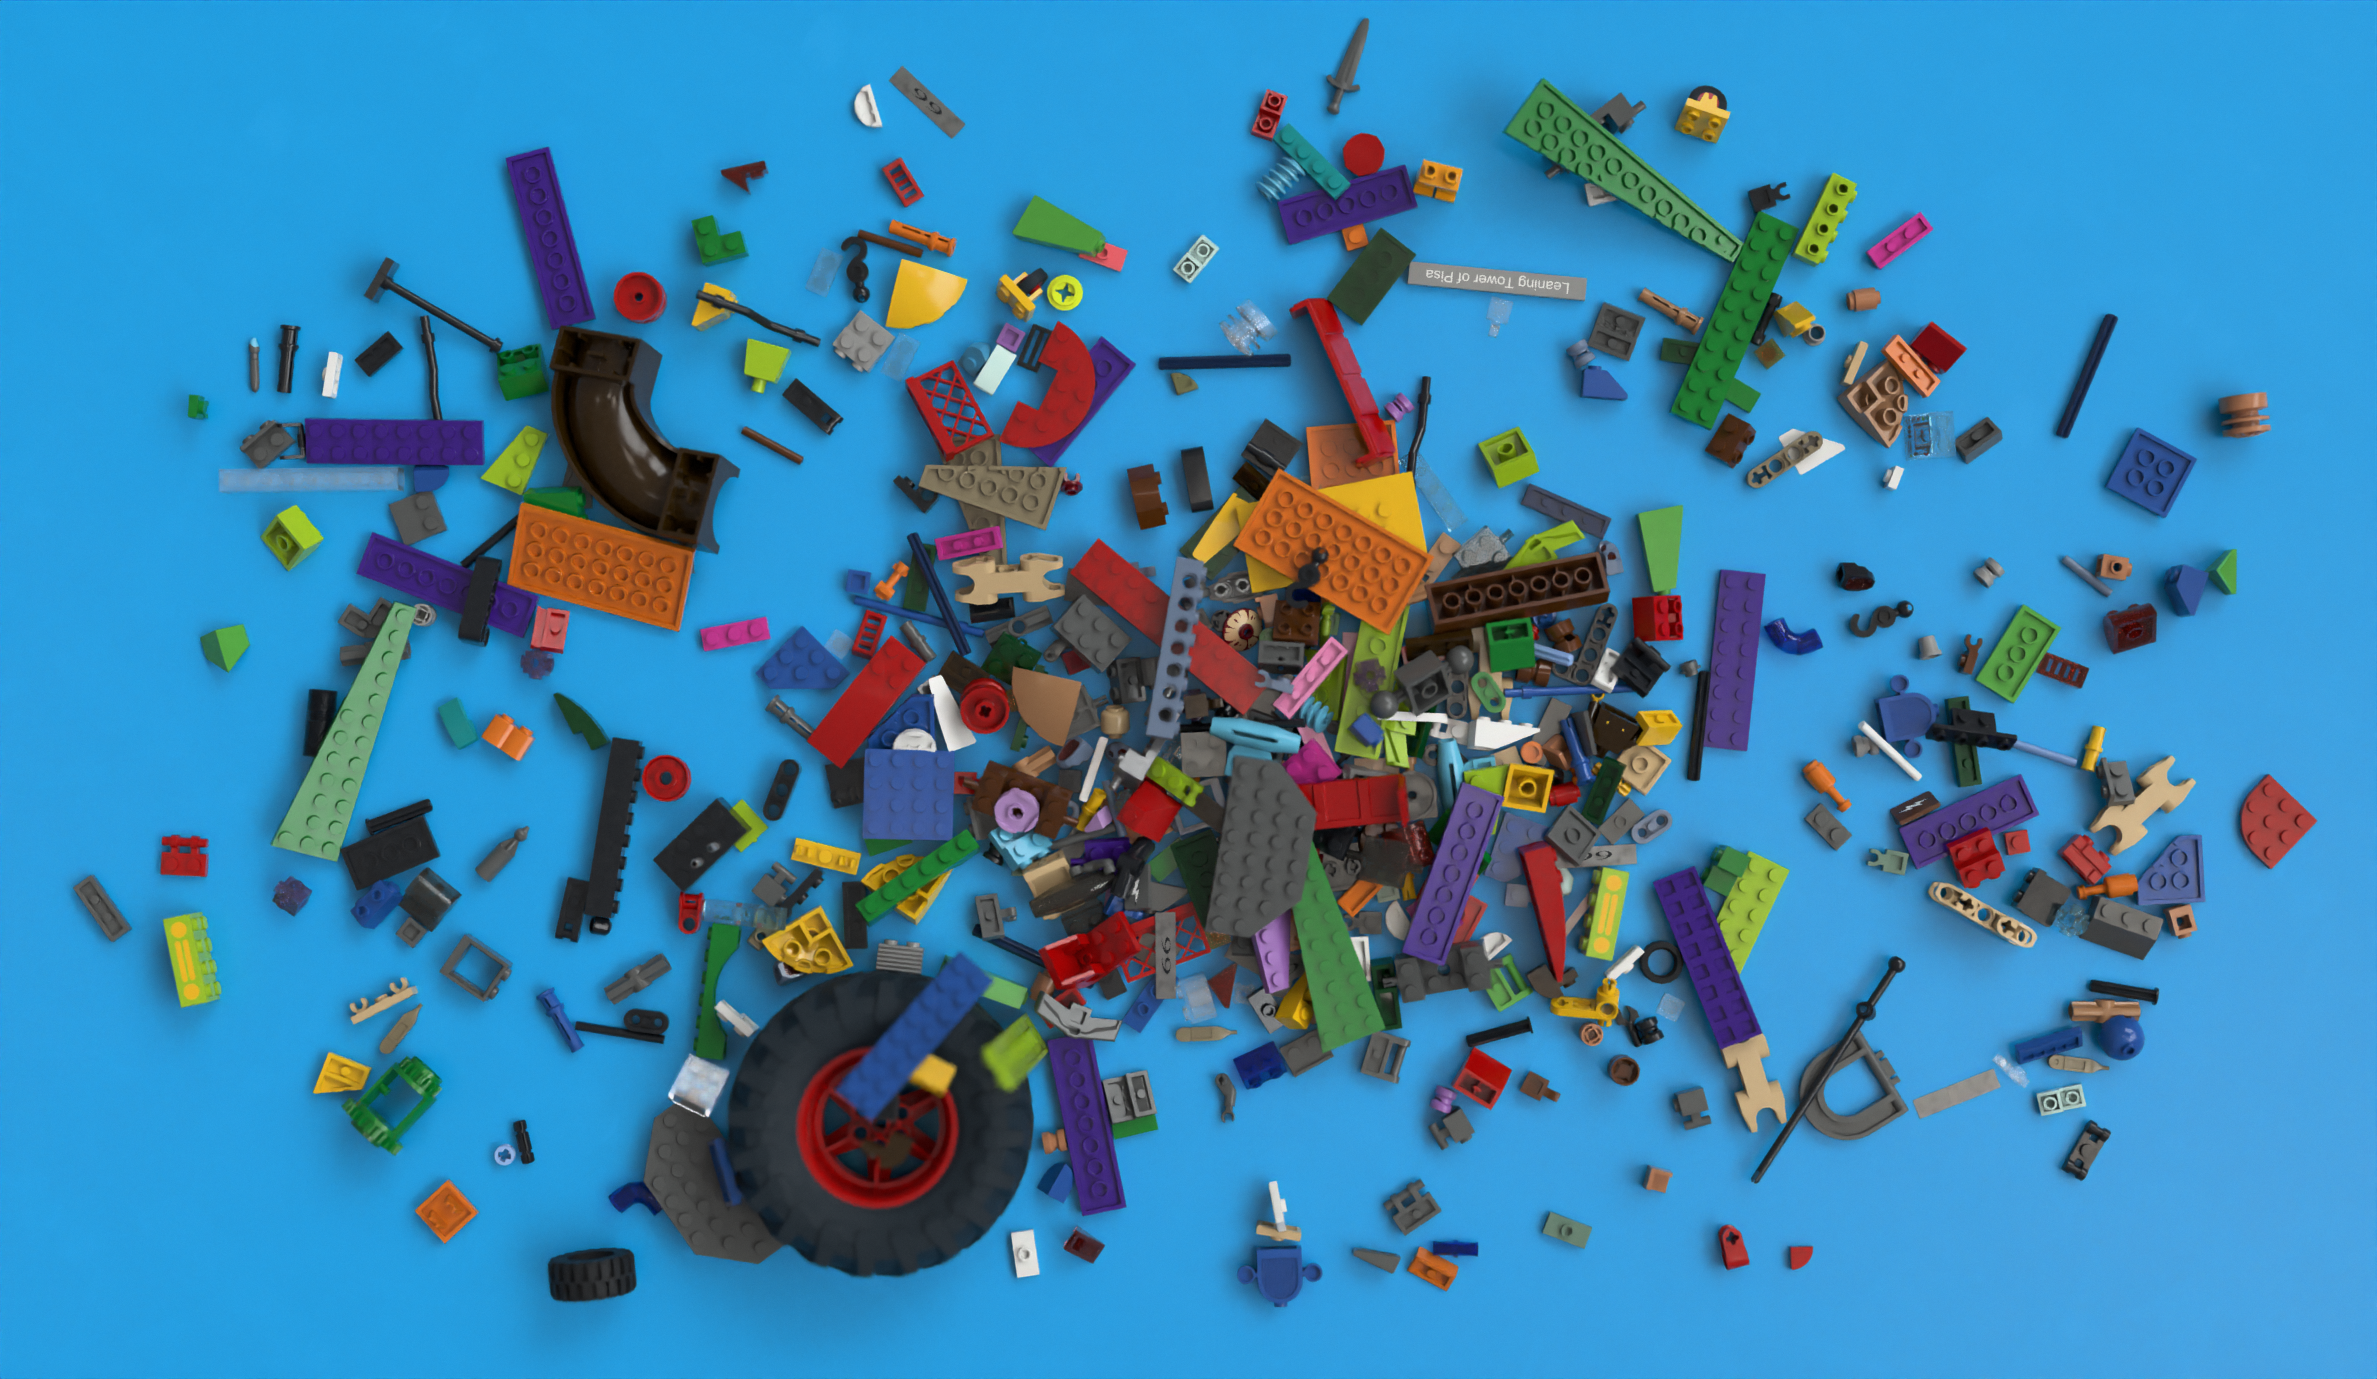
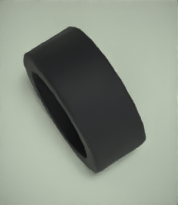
M1656 941L1645 946L1643 949L1645 953L1639 959L1640 970L1650 981L1659 984L1670 983L1682 972V954L1671 943ZM1659 949L1667 950L1674 958L1673 969L1668 974L1662 976L1651 972L1648 966L1649 956L1652 952Z

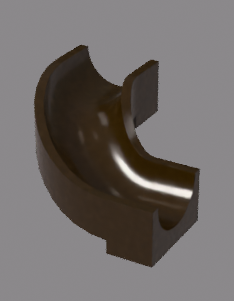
M561 325L549 368L555 371L551 388V410L558 442L576 477L604 508L644 535L694 548L697 551L718 554L720 546L716 542L713 533L715 502L723 484L731 477L738 478L741 469L720 454L681 447L677 449L662 434L652 416L650 402L663 355L641 338Z

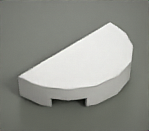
M868 84L861 88V91L856 96L854 101L855 113L866 126L883 128L871 85Z
M914 728L901 732L894 740L892 749L935 752L937 747L936 742L929 733Z
M1394 900L1386 911L1385 923L1394 937L1404 940L1410 922L1397 900Z
M1499 932L1488 933L1480 938L1485 941L1489 960L1512 941L1506 934Z

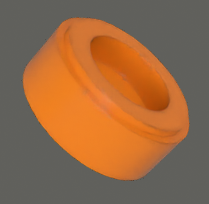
M1535 741L1526 742L1520 750L1521 758L1531 764L1539 762L1543 756L1542 746Z

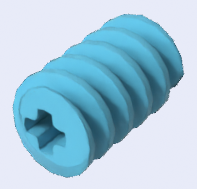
M1283 157V165L1280 163L1275 165L1277 171L1270 169V177L1266 175L1262 177L1264 183L1256 182L1259 192L1271 204V198L1279 200L1278 192L1286 194L1284 186L1292 188L1290 180L1299 182L1298 173L1302 176L1306 175L1299 164L1291 157H1289L1290 159Z
M1311 696L1293 717L1295 719L1304 718L1309 728H1313L1316 733H1321L1330 724L1334 713L1330 712L1327 714L1329 707L1326 705L1321 708V701H1317L1314 704L1315 698Z

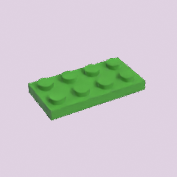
M2022 604L1974 680L2010 703H2015L2061 630V627Z

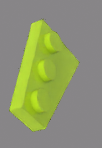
M526 425L483 474L481 479L523 496L549 434Z
M1304 649L1308 663L1319 650ZM1348 654L1312 694L1315 698L1314 704L1317 701H1321V708L1326 705L1329 707L1327 714L1330 712L1334 713L1332 718L1334 721H1340Z
M1508 764L1463 771L1465 783L1503 796ZM1497 817V820H1496V822H1495V825H1494V828H1493V831H1492V834H1491V835L1495 834V832H1496L1498 817Z

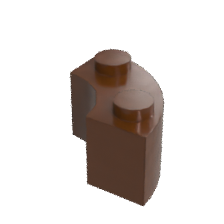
M1153 463L1127 469L1140 530L1166 525L1165 515H1169L1167 503L1161 501L1158 485L1162 484L1159 471H1154Z

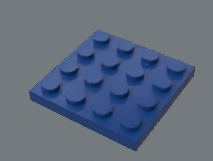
M865 749L862 839L951 840L953 838L955 751L935 750V752L925 750Z

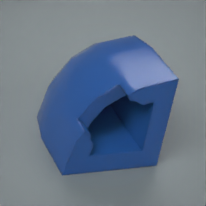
M415 465L413 470L415 492H428L442 487L449 477V467L446 465Z
M1066 1163L1054 1164L1044 1174L1037 1188L1064 1204L1073 1186L1071 1168Z

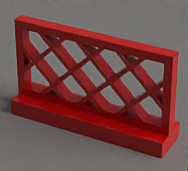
M953 360L916 378L912 376L905 380L906 389L946 462L954 459L955 455L994 437V433ZM952 368L955 374L953 382L941 378L942 373ZM927 379L936 381L933 391L924 389L921 382ZM939 383L951 386L948 396L936 392ZM954 387L964 390L963 400L951 397ZM934 397L946 400L943 410L933 407ZM949 401L961 404L958 414L946 411ZM964 406L974 408L975 414L973 419L961 415ZM944 415L956 418L953 428L943 425ZM959 420L971 423L968 433L956 430ZM974 424L983 426L987 432L981 436L971 434ZM954 434L967 437L965 444L955 447L952 441Z
M1192 902L1165 911L1175 912L1176 922L1181 921L1179 926H1176V937L1179 930L1192 935L1187 947L1176 943V946L1185 949L1182 958L1176 960V965L1212 952ZM1155 915L1130 924L1135 937L1139 936L1138 943L1143 934L1150 933L1155 936V933L1151 932L1155 930ZM1194 916L1197 924L1193 933L1181 928L1184 919ZM1197 929H1199L1201 937L1195 934ZM1194 937L1203 940L1205 950L1195 952L1189 949ZM1156 939L1151 949L1139 944L1140 947L1150 951L1145 963L1130 958L1127 964L1123 963L1121 965L1128 983L1156 973V968L1147 965L1152 952L1156 954V951L1153 950L1156 945ZM1187 951L1193 953L1192 955L1185 957ZM1131 960L1143 965L1140 974L1130 977L1127 969ZM1145 967L1152 969L1143 973Z

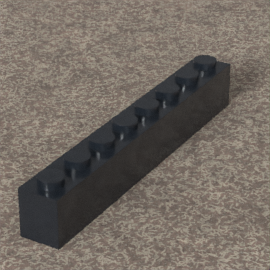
M617 737L612 739L584 911L586 915L614 918L615 914L619 913L620 901H617L618 892H622L624 879H621L622 870L626 869L627 857L624 854L625 848H629L631 835L628 834L629 826H632L634 822V813L631 811L632 805L636 804L638 798V791L635 790L636 782H639L642 770L639 768V762L643 760L645 754V747L642 746V741Z

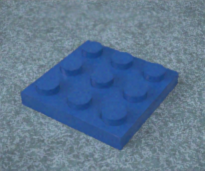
M2138 427L2132 434L2105 487L2152 513L2166 518L2197 458Z
M723 1137L711 1140L707 1144L725 1206L729 1207L740 1204V1198H743L740 1184L736 1185L734 1176H737V1171H734L728 1158V1141H723Z

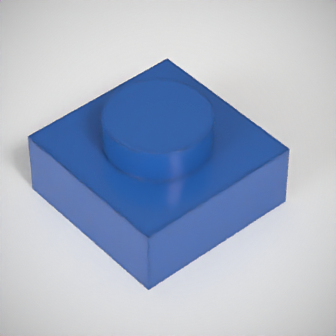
M849 569L845 591L868 595L872 573Z

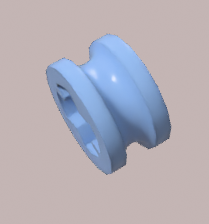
M509 1144L499 1146L494 1154L496 1162L500 1165H509L516 1156L515 1149ZM505 1149L509 1150L508 1154L511 1153V1158L508 1157L506 1160H502V1155L499 1156V1152H503Z

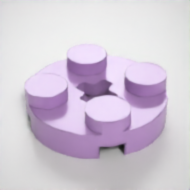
M1011 788L998 798L994 812L997 824L1009 833L1028 832L1038 821L1040 804L1030 793L1019 788ZM1012 808H1020L1023 814L1018 813L1014 815Z

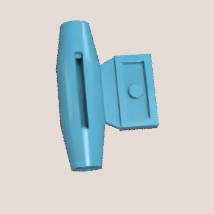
M1213 717L1210 728V735L1235 744L1228 753L1224 775L1231 776L1234 755L1272 760L1271 752L1298 754L1301 742L1300 735L1274 725L1242 718Z
M1446 738L1438 741L1437 771L1444 811L1448 807L1450 810L1452 809L1461 782L1465 783L1463 771L1496 766L1494 754L1473 757L1463 764L1455 738Z

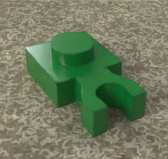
M189 395L188 417L201 420L208 418L206 411L209 402L204 401L202 396Z

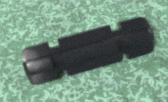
M515 1121L513 1127L514 1131H517L515 1136L519 1152L522 1153L520 1156L523 1164L532 1163L535 1159L533 1152H531L532 1146L529 1133L526 1132V1121Z

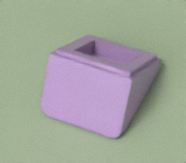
M1107 805L1094 815L1085 827V832L1103 829L1113 820Z

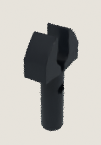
M1626 1005L1630 1013L1629 1021L1622 1017L1620 1009H1618L1615 1020L1618 1025L1626 1026L1634 1047H1640L1643 1043L1634 1024L1639 1015L1635 1009Z

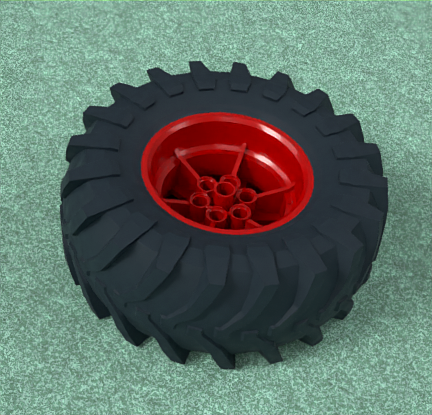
M881 969L865 973L861 971L846 974L816 985L792 999L770 1018L763 1030H760L747 1049L739 1066L729 1097L727 1118L729 1125L728 1152L733 1169L737 1171L742 1195L754 1213L758 1212L767 1230L774 1238L785 1246L789 1244L804 1259L819 1267L828 1268L830 1266L853 1277L869 1278L873 1277V1273L877 1276L903 1277L916 1273L918 1268L926 1269L944 1264L957 1256L962 1249L969 1248L990 1230L1010 1204L1025 1173L1029 1151L1032 1146L1034 1128L1029 1080L1026 1075L1009 1091L998 1084L995 1078L997 1074L993 1067L989 1068L986 1065L982 1051L1004 1029L997 1021L992 1019L978 1002L972 1006L930 1054L956 1068L943 1097L924 1088L900 1095L899 1107L906 1108L908 1116L906 1118L898 1117L897 1121L886 1120V1126L884 1127L883 1124L877 1123V1119L870 1121L865 1115H860L857 1108L836 1091L845 1081L842 1078L853 1072L934 980L932 977L920 974L911 975L910 972ZM830 1097L851 1117V1121L826 1136L824 1124L825 1109ZM935 1107L938 1108L939 1135L937 1142L914 1125V1121ZM857 1127H864L866 1129L867 1136L865 1138L874 1142L877 1139H881L886 1145L892 1132L901 1129L907 1136L915 1139L909 1155L925 1162L904 1176L890 1179L892 1168L877 1167L881 1159L878 1156L876 1159L867 1156L868 1177H865L845 1166L836 1155L861 1147L865 1138H859L856 1135L855 1130Z

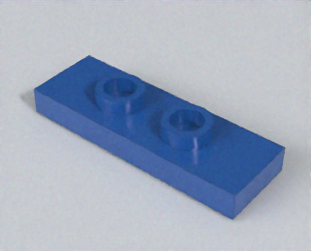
M1156 973L1122 1019L1124 1023L1141 1033L1164 1000L1156 999Z
M2078 1026L2015 1045L2016 1061L2018 1065L2081 1047L2083 1046L2082 1031Z

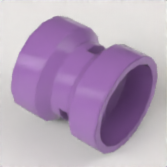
M1401 392L1395 396L1393 402H1388L1384 406L1386 412L1396 423L1403 419V415L1415 409L1408 398Z
M1437 1085L1435 1098L1431 1099L1429 1106L1450 1114L1452 1101L1456 1099L1458 1093Z

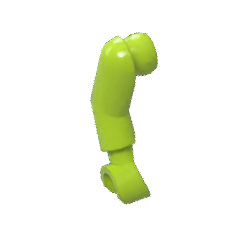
M1325 602L1321 606L1323 619H1321L1319 631L1320 648L1329 639L1332 622L1330 616L1335 610V606H1332L1333 603Z

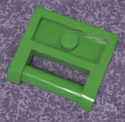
M1511 953L1502 957L1503 964L1520 991L1516 994L1513 993L1499 968L1491 969L1492 988L1485 989L1499 1013L1533 992L1531 987L1526 985L1512 960L1514 958Z

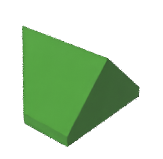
M2237 549L2226 550L2204 571L2209 573L2208 578L2225 595L2236 594Z
M244 624L214 630L200 637L206 658L226 672L232 669L248 646H250Z

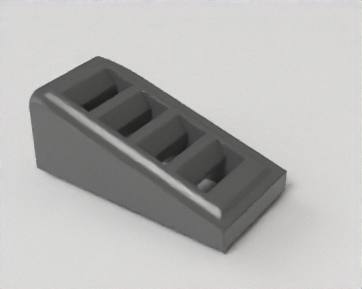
M1354 1247L1352 1250L1354 1256L1390 1273L1395 1272L1401 1259L1400 1255L1359 1247Z

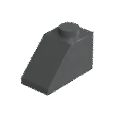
M1151 881V908L1143 910V912L1155 914L1157 911H1163L1188 894L1187 888Z

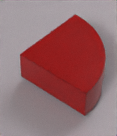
M1789 1246L1790 1269L1795 1270L1803 1267L1812 1256L1813 1246Z

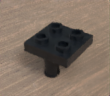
M1357 842L1351 843L1344 861L1324 852H1319V854L1324 855L1322 866L1332 892L1348 890L1365 872L1363 857Z

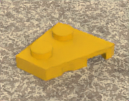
M329 1052L313 1093L362 1090L366 1085L372 1068Z

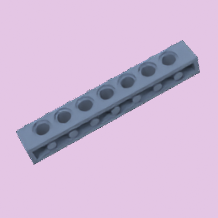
M1177 557L1146 730V736L1172 741L1173 736H1178L1180 723L1176 722L1177 713L1182 714L1184 701L1180 700L1181 691L1186 692L1188 678H1184L1185 669H1190L1192 656H1188L1189 647H1194L1196 634H1192V627L1198 624L1199 612L1195 610L1196 604L1201 603L1203 590L1199 589L1200 582L1205 581L1207 568L1203 567L1204 561ZM1190 577L1194 580L1195 586L1186 588L1183 586L1182 580ZM1182 599L1188 600L1191 603V608L1186 611L1181 610L1178 605L1179 601ZM1179 621L1184 622L1187 625V630L1183 633L1177 632L1174 627L1175 623ZM1178 643L1182 645L1183 653L1180 655L1173 654L1171 652L1173 644ZM1174 665L1178 667L1179 675L1170 677L1167 674L1169 666ZM1165 688L1174 689L1176 695L1173 699H1166L1163 696ZM1162 710L1170 711L1172 715L1171 720L1167 722L1162 721L1159 718V712Z

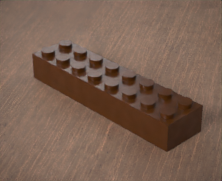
M1598 551L1425 585L1427 600H1424L1434 635L1483 627L1486 623L1529 618L1607 603L1610 588Z

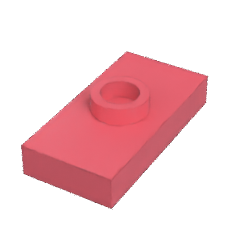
M1106 243L1103 251L1097 253L1095 257L1079 254V258L1121 272L1128 250Z

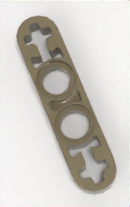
M1816 431L1805 433L1751 469L1746 475L1747 484L1751 488L1765 486L1819 450L1823 444L1822 436ZM1808 436H1810L1811 438L1816 437V446L1814 447L1813 445H1810L1806 447L1805 450L1807 451V453L1805 454L1804 449L1801 445H1804L1809 441ZM1792 447L1799 450V457L1796 460H1791L1788 457V450ZM1772 460L1780 462L1781 468L1778 472L1770 470L1769 464ZM1764 466V469L1766 473L1770 475V478H1768L1767 475H1764L1759 479L1761 482L1760 484H1758L1757 482L1753 483L1751 481L1754 478L1753 473H1755L1756 475L1761 474L1762 472H1764V470L1761 469V467Z

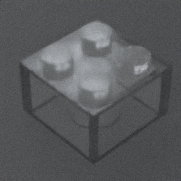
M1204 971L1179 978V984L1175 988L1179 999L1183 998L1185 1006H1182L1185 1020H1190L1191 1024H1196L1217 1017V1011Z
M689 1054L669 1091L668 1100L708 1119L729 1081L730 1072L693 1054Z

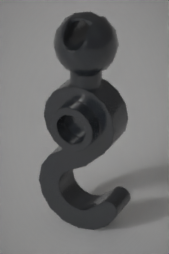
M849 237L843 241L841 249L847 251L851 245L856 244L860 246L861 250L848 265L846 274L856 286L852 294L854 300L864 303L870 297L869 289L864 286V282L869 277V269L863 262L868 255V248L861 238ZM860 297H865L864 301H860Z
M1317 547L1312 551L1311 564H1305L1299 569V582H1293L1287 587L1285 599L1292 608L1304 609L1309 605L1307 600L1295 601L1292 595L1295 590L1311 588L1319 583L1321 574L1318 568L1320 564L1326 563L1329 558V553L1325 548ZM1320 549L1325 550L1323 554L1319 553Z
M1906 600L1899 602L1894 609L1889 606H1880L1872 613L1867 630L1862 631L1858 628L1859 614H1854L1850 618L1849 628L1856 637H1869L1876 631L1877 626L1887 628L1893 625L1898 616L1902 618L1910 617L1913 614L1914 608L1912 603ZM1908 605H1911V610H1908Z

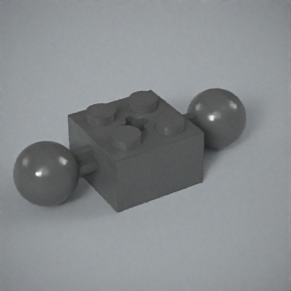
M1457 645L1449 650L1446 654L1445 662L1442 663L1429 650L1395 670L1393 675L1398 690L1393 693L1386 690L1375 693L1370 701L1372 713L1377 718L1389 719L1398 711L1399 703L1403 702L1417 717L1454 695L1447 674L1450 672L1457 674L1468 672L1474 664L1472 651L1466 646Z

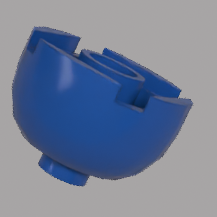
M2124 1015L2112 1017L2104 1022L2101 1026L2100 1036L2099 1034L2097 1035L2098 1044L2110 1058L2119 1061H2126L2137 1056L2143 1049L2145 1042L2144 1032L2139 1022L2134 1017L2125 1018Z

